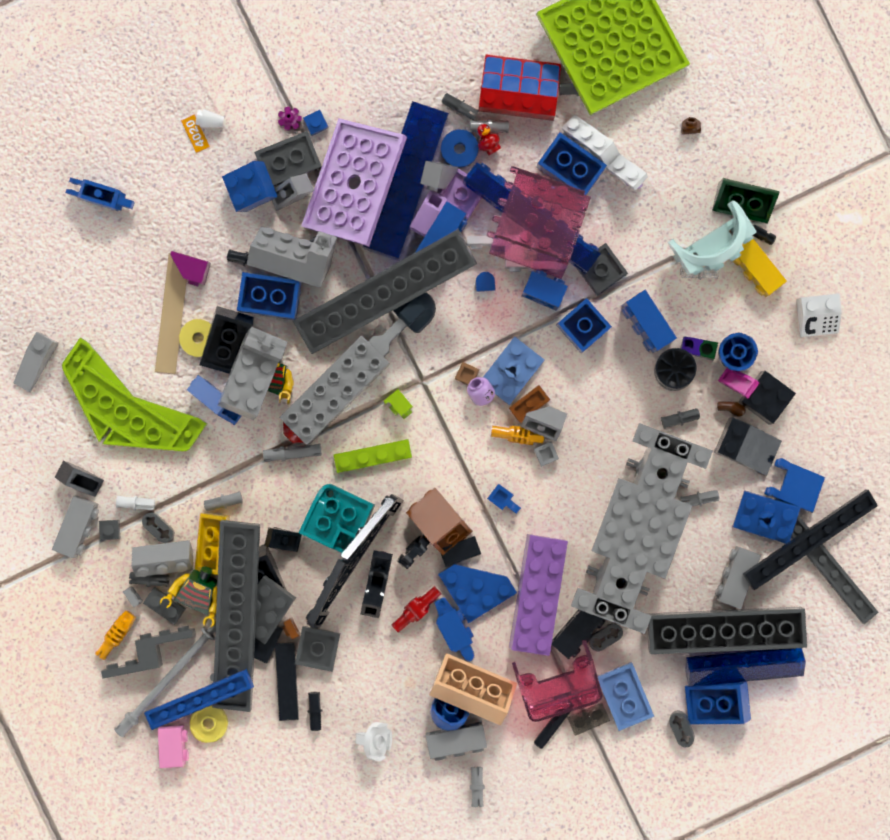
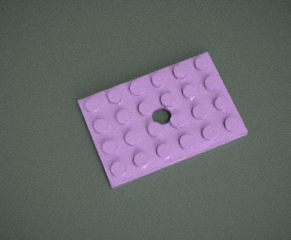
M339 118L314 188L315 191H313L301 226L369 247L407 137L396 132ZM359 176L361 179L359 187L351 189L349 180Z

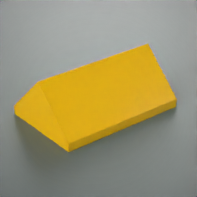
M200 513L194 570L200 571L201 567L207 566L212 569V574L218 575L220 521H230V516Z

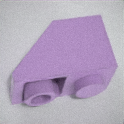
M430 190L409 229L425 237L445 205L447 198Z

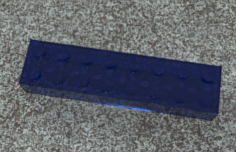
M412 101L401 132L407 139L370 246L363 245L364 250L400 261L410 232L409 227L415 218L426 186L420 184L425 162H434L449 113Z

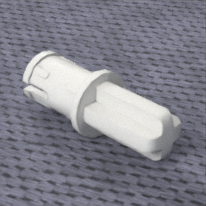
M117 495L116 508H131L133 511H136V509L154 510L155 500L138 498L137 496L124 497Z

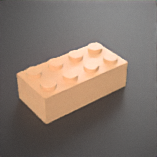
M446 653L429 695L501 725L508 714L517 683Z

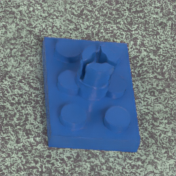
M744 490L733 527L787 544L791 539L801 508Z

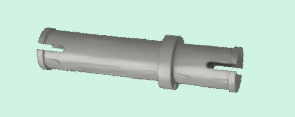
M320 443L287 448L281 446L278 449L263 450L264 462L276 460L284 462L287 459L322 456Z

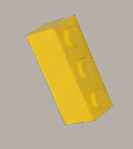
M754 239L746 244H742L744 250L740 252L741 256L733 260V262L737 266H741L744 270V276L749 281H753L756 285L755 290L761 296L767 297L787 282Z

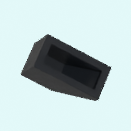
M64 460L55 475V478L64 485L96 497L104 481L83 468Z

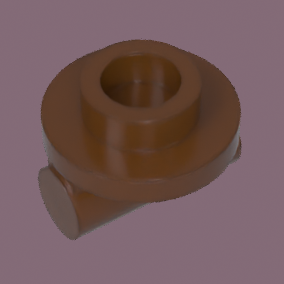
M689 117L682 122V135L701 133V122L696 118Z

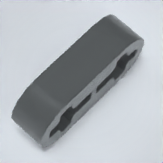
M151 512L143 516L142 525L158 541L167 543L173 540L175 535L173 528L158 514ZM155 517L154 522L158 526L155 527L153 524L148 525L147 523L149 522V520L147 518ZM159 528H161L163 531L169 530L168 535L170 537L162 538L161 536L163 535V533L159 530Z
M616 623L607 625L593 634L589 641V646L597 652L606 649L622 638V628ZM611 628L619 630L617 637L611 635L607 638L606 636L611 633ZM605 637V640L601 641L600 647L597 645L593 646L595 638L600 640Z
M680 710L674 711L670 716L669 723L680 746L690 747L694 742L695 735L687 715ZM676 716L683 718L681 721L682 727H680L678 722H674ZM682 731L685 732L686 736H690L689 742L681 739L683 737Z

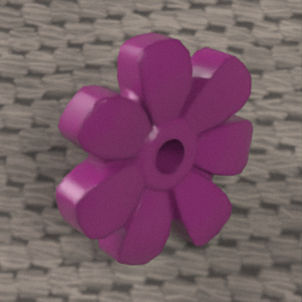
M287 106L284 108L285 112L279 111L278 116L282 118L278 120L279 126H284L286 131H290L291 127L295 130L299 128L297 122H301L302 117L298 115L299 110L297 108L291 111V108Z

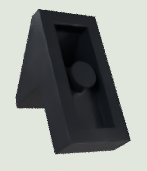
M268 527L264 546L298 552L302 534L278 527Z

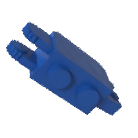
M70 177L69 182L79 185L81 188L79 192L66 189V194L114 211H121L122 207L133 210L135 202L126 199V194L120 190L86 179L82 181Z
M445 597L438 599L434 602L438 612L436 624L451 651L457 652L460 650L465 660L472 661L475 655L470 644L473 643L471 638L474 635L470 627L466 628L462 621L465 618L461 610L456 611L455 607L452 608Z

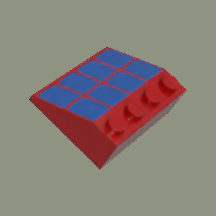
M486 54L479 112L554 121L561 64Z

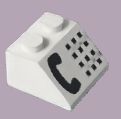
M840 293L796 299L800 337L839 333L842 315Z

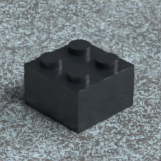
M764 370L760 371L755 378L759 384L749 398L742 396L738 402L768 425L776 422L796 393Z

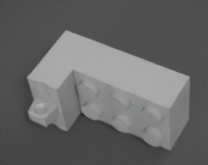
M261 226L250 245L247 265L321 288L331 266L337 237L319 231L314 242H310L307 239H300L288 233H281L272 228Z
M251 327L243 339L217 406L254 420L259 414L276 367L282 359L288 342Z

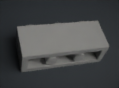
M78 495L73 496L52 550L70 558L80 556L85 547L83 545L84 539L89 537L92 527H90L91 522L96 519L99 513V509H97L99 504Z
M190 540L132 547L131 566L135 577L193 570V549Z
M738 546L731 550L728 558L730 560L729 566L725 567L722 573L723 582L721 585H718L715 592L716 600L738 609L742 608L750 586L743 573L759 562L760 554Z
M482 722L462 725L456 730H437L426 733L430 759L434 758L435 761L446 759L448 755H454V757L463 756L468 751L479 753L484 751V748H487Z

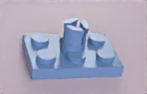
M514 337L483 378L489 380L495 390V395L510 405L544 362V359Z

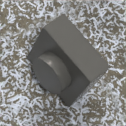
M120 520L99 521L100 540L121 539Z

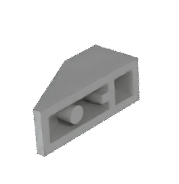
M36 332L26 349L13 383L31 393L56 349L58 342L42 333Z

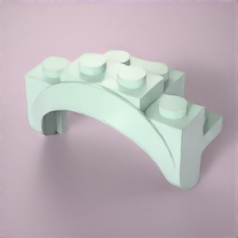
M731 201L727 204L733 214L731 220L687 248L683 249L674 239L667 242L675 254L673 258L677 263L680 262L687 275L691 273L694 276L704 270L702 266H705L708 271L713 269L716 272L725 266L723 262L730 259L733 261L740 257V252L744 250L742 244H746L753 239L752 235L756 233V230L737 202Z

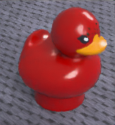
M486 124L478 126L477 133L481 136L478 148L481 151H486L488 156L501 149L499 135L490 134V127Z

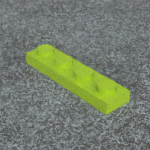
M409 439L333 454L337 473L412 458Z

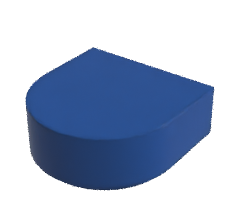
M482 272L477 276L476 292L496 291L495 278L491 273Z

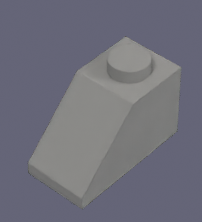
M426 161L420 184L427 185L426 189L438 192V189H446L456 174L458 167Z
M307 174L290 177L275 188L278 197L273 199L272 202L277 211L304 199L315 191Z
M550 406L526 413L521 427L557 441L567 413Z

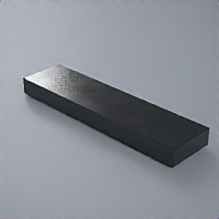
M295 642L275 644L279 721L299 720Z

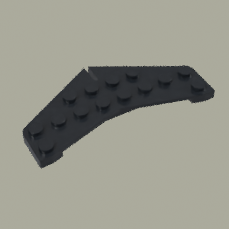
M394 494L386 495L378 511L372 515L364 528H359L355 539L341 554L343 559L337 560L330 576L324 581V588L314 608L306 616L307 625L312 628H320L330 613L327 611L388 517L390 515L394 516L404 501L403 499Z

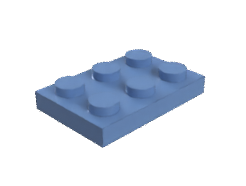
M632 662L596 676L619 731L654 717Z

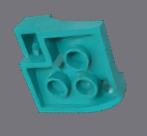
M326 484L320 488L298 533L343 553L347 546L355 539L359 528H364L368 523L375 504L333 484ZM332 490L334 494L332 497H329L328 492Z

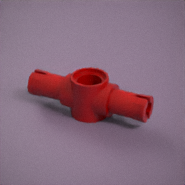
M434 586L422 597L419 596L417 598L416 596L404 607L403 614L391 624L392 627L399 633L410 622H418L429 612V605L441 595V592Z

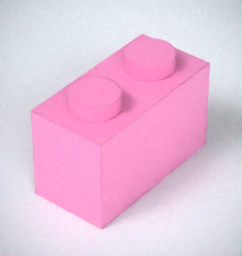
M184 725L161 726L158 729L160 768L183 767L186 761L189 760V751L185 749V742L188 741V731L184 730Z

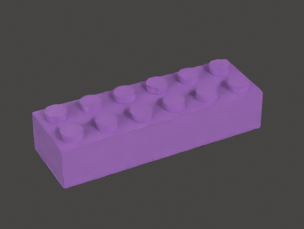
M527 534L509 642L511 650L550 656L567 551V540Z

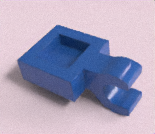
M500 484L496 486L487 498L501 510L507 506L517 514L521 509L511 500L514 495Z

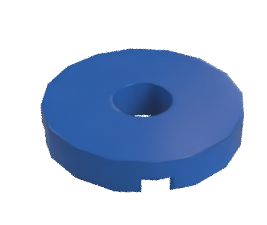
M453 130L445 135L442 140V158L451 166L459 168L468 167L478 156L477 139L467 130ZM457 144H462L465 147V151L458 154L454 151V147Z

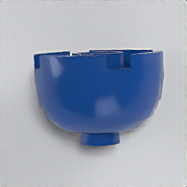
M740 332L730 334L719 345V360L729 370H746L756 360L758 355L757 344L752 337Z
M434 698L430 709L432 721L437 727L446 731L460 728L470 713L437 698Z

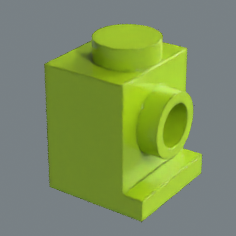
M399 389L384 400L386 405L388 403L391 404L389 409L395 416L399 414L405 419L412 413L410 409L413 406Z

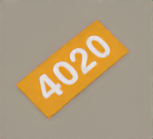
M195 114L181 120L196 153L210 147L200 126L195 125Z

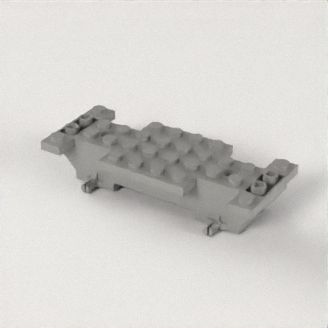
M639 423L632 442L648 448H646L644 456L639 462L630 458L627 460L631 463L627 462L626 466L636 469L634 483L620 478L617 480L591 550L606 558L599 569L588 565L587 569L592 571L586 570V573L596 576L593 593L577 587L571 607L645 634L651 615L633 609L639 593L647 596L650 588L642 586L646 573L648 572L665 579L692 509V505L674 499L679 485L685 488L689 486L687 484L690 481L682 478L687 463L706 469L713 450ZM660 468L666 470V476L663 479L657 476V471ZM617 579H625L626 584L623 588H617Z

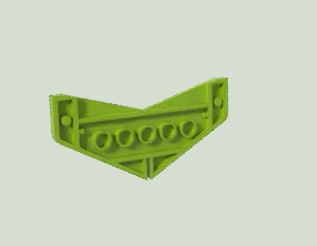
M83 338L78 339L63 361L62 369L98 441L101 442L108 430L112 429L102 444L188 451L208 424L198 417L134 397L91 344Z

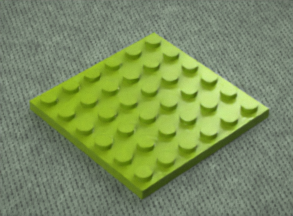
M560 0L536 13L589 115L690 65L656 0Z

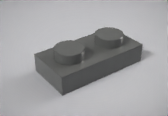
M154 587L143 604L175 625L186 608L174 599H172L171 606L166 608L169 605V600L163 599L161 604L160 600L167 595Z

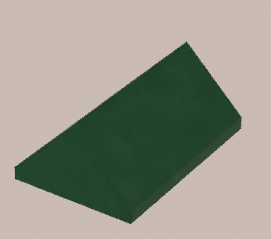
M723 178L718 182L712 211L733 216L727 204L735 201L743 209L749 220L768 224L780 191Z

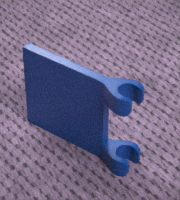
M783 458L776 459L774 465L787 470L780 490L774 487H767L764 494L813 513L825 477L792 464Z

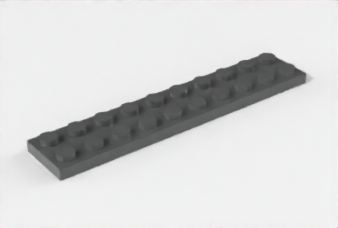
M457 229L300 316L293 323L311 354H314L475 266L477 262L460 231Z
M220 521L213 683L247 669L253 682L260 524ZM253 688L213 704L212 708L250 712L252 710Z

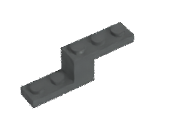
M188 625L178 627V631L170 632V629L159 631V635L151 636V633L140 635V638L135 640L139 662L133 659L125 661V665L118 666V663L108 664L101 671L102 679L160 668L163 663L159 644L192 638L196 636L195 628L189 629Z

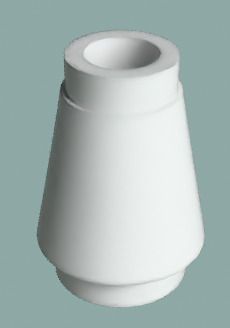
M205 109L198 110L195 125H199L200 128H222L224 116Z

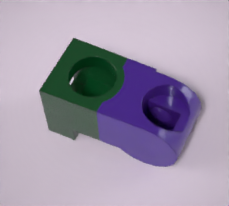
M684 336L681 349L688 351L696 357L714 361L719 342Z

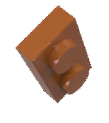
M538 385L509 407V410L521 423L526 413L540 409L550 401V398Z

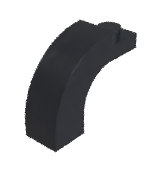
M373 551L360 615L374 618L380 617L393 554L384 551Z

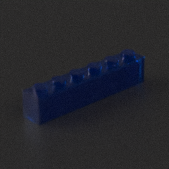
M802 648L686 657L685 673L689 687L804 676L806 660Z

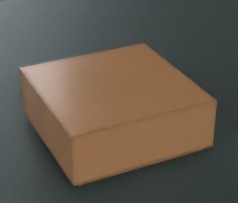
M462 362L455 380L469 385L470 381L477 377L480 369Z

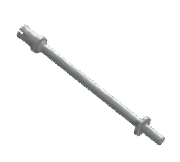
M216 625L212 628L210 626L208 629L203 627L201 629L203 635L133 712L125 714V718L114 728L119 736L124 737L133 725L139 723V716L208 639L215 640L213 634L216 632Z

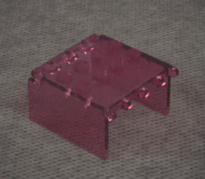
M511 166L510 172L516 174L514 183L505 182L504 186L511 189L507 200L499 199L498 203L505 206L502 216L494 215L492 221L499 223L496 233L493 231L487 232V237L493 239L489 254L562 279L574 249L571 245H575L580 232L577 228L582 226L586 214L585 211H587L591 197L584 195L585 191Z

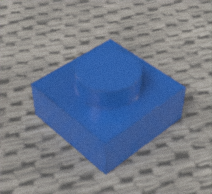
M321 110L303 117L311 136L329 128Z

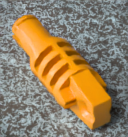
M492 425L491 437L508 439L509 442L533 445V442H544V436L520 426L512 425L507 428Z
M127 610L117 618L105 634V641L95 652L99 658L106 660L112 649L119 646L132 627L136 616Z

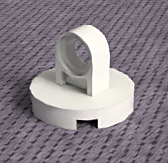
M374 722L367 729V732L356 733L355 743L364 745V752L369 760L382 761L386 758L384 756L386 750L390 751L392 731L387 728V723Z

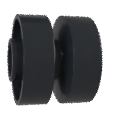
M681 348L666 350L659 356L655 364L654 375L656 381L661 387L669 391H679L686 388L696 375L697 366L695 359L688 351Z

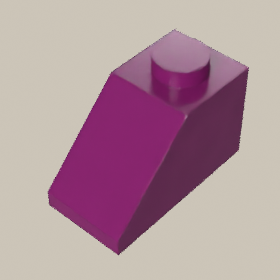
M171 251L170 255L182 277L188 280L187 284L199 287V284L205 285L211 263Z

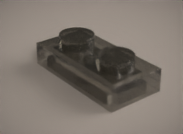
M602 702L567 717L575 736L610 721Z

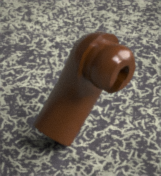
M718 401L717 403L718 411H728L737 417L743 416L746 412L745 406L738 402Z

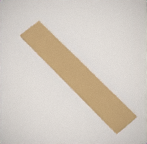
M170 253L168 255L155 372L176 374L179 334L181 331L187 280L182 277Z

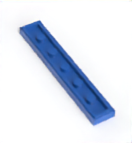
M247 669L152 708L144 712L151 730H154L252 689L254 685Z

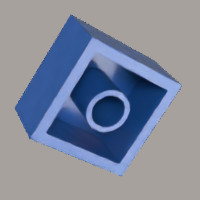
M252 161L222 176L236 212H248L278 197L263 161Z
M536 270V272H531L521 296L557 311L568 286L565 285V281L556 277L550 279L547 277V273Z
M587 298L556 324L580 353H583L612 327Z

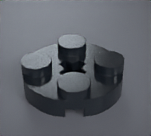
M423 533L407 546L406 555L401 554L397 559V562L402 567L408 569L414 563L413 559L417 555L421 557L428 549L427 546L430 542Z

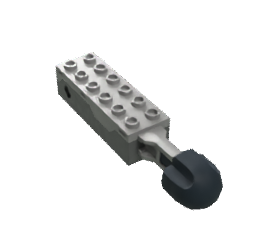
M425 292L394 309L393 312L399 319L383 335L373 336L369 341L361 335L279 417L283 421V434L292 443L310 445L390 365L384 358L389 353L390 343L406 327L410 328L414 333H420L434 318L436 305L430 294Z

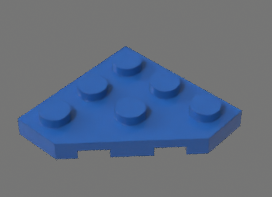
M453 564L438 574L468 623L517 594L509 578L504 575Z

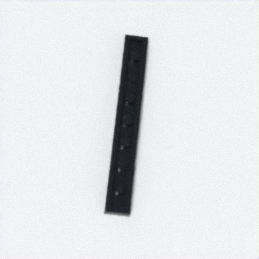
M865 489L744 572L743 575L752 590L758 589L876 508L878 505L869 490Z

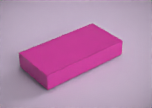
M728 368L725 369L718 379L721 384L746 398L751 396L759 384L756 379L745 373L729 370Z

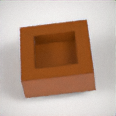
M292 617L283 622V630L287 637L290 636L291 639H294L300 635Z

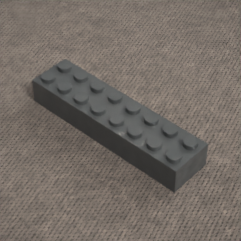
M801 606L647 613L651 615L647 627L648 650L650 654L807 648L805 608Z

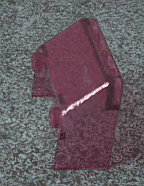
M586 640L582 641L586 655L577 657L573 661V671L541 681H537L536 676L532 673L519 675L516 663H512L524 705L531 721L539 722L594 705L601 701L603 694Z

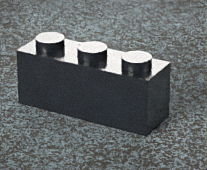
M578 609L552 639L551 645L567 659L575 658L581 651L579 647L584 642L588 643L593 637L592 632L596 628L600 629L606 620Z

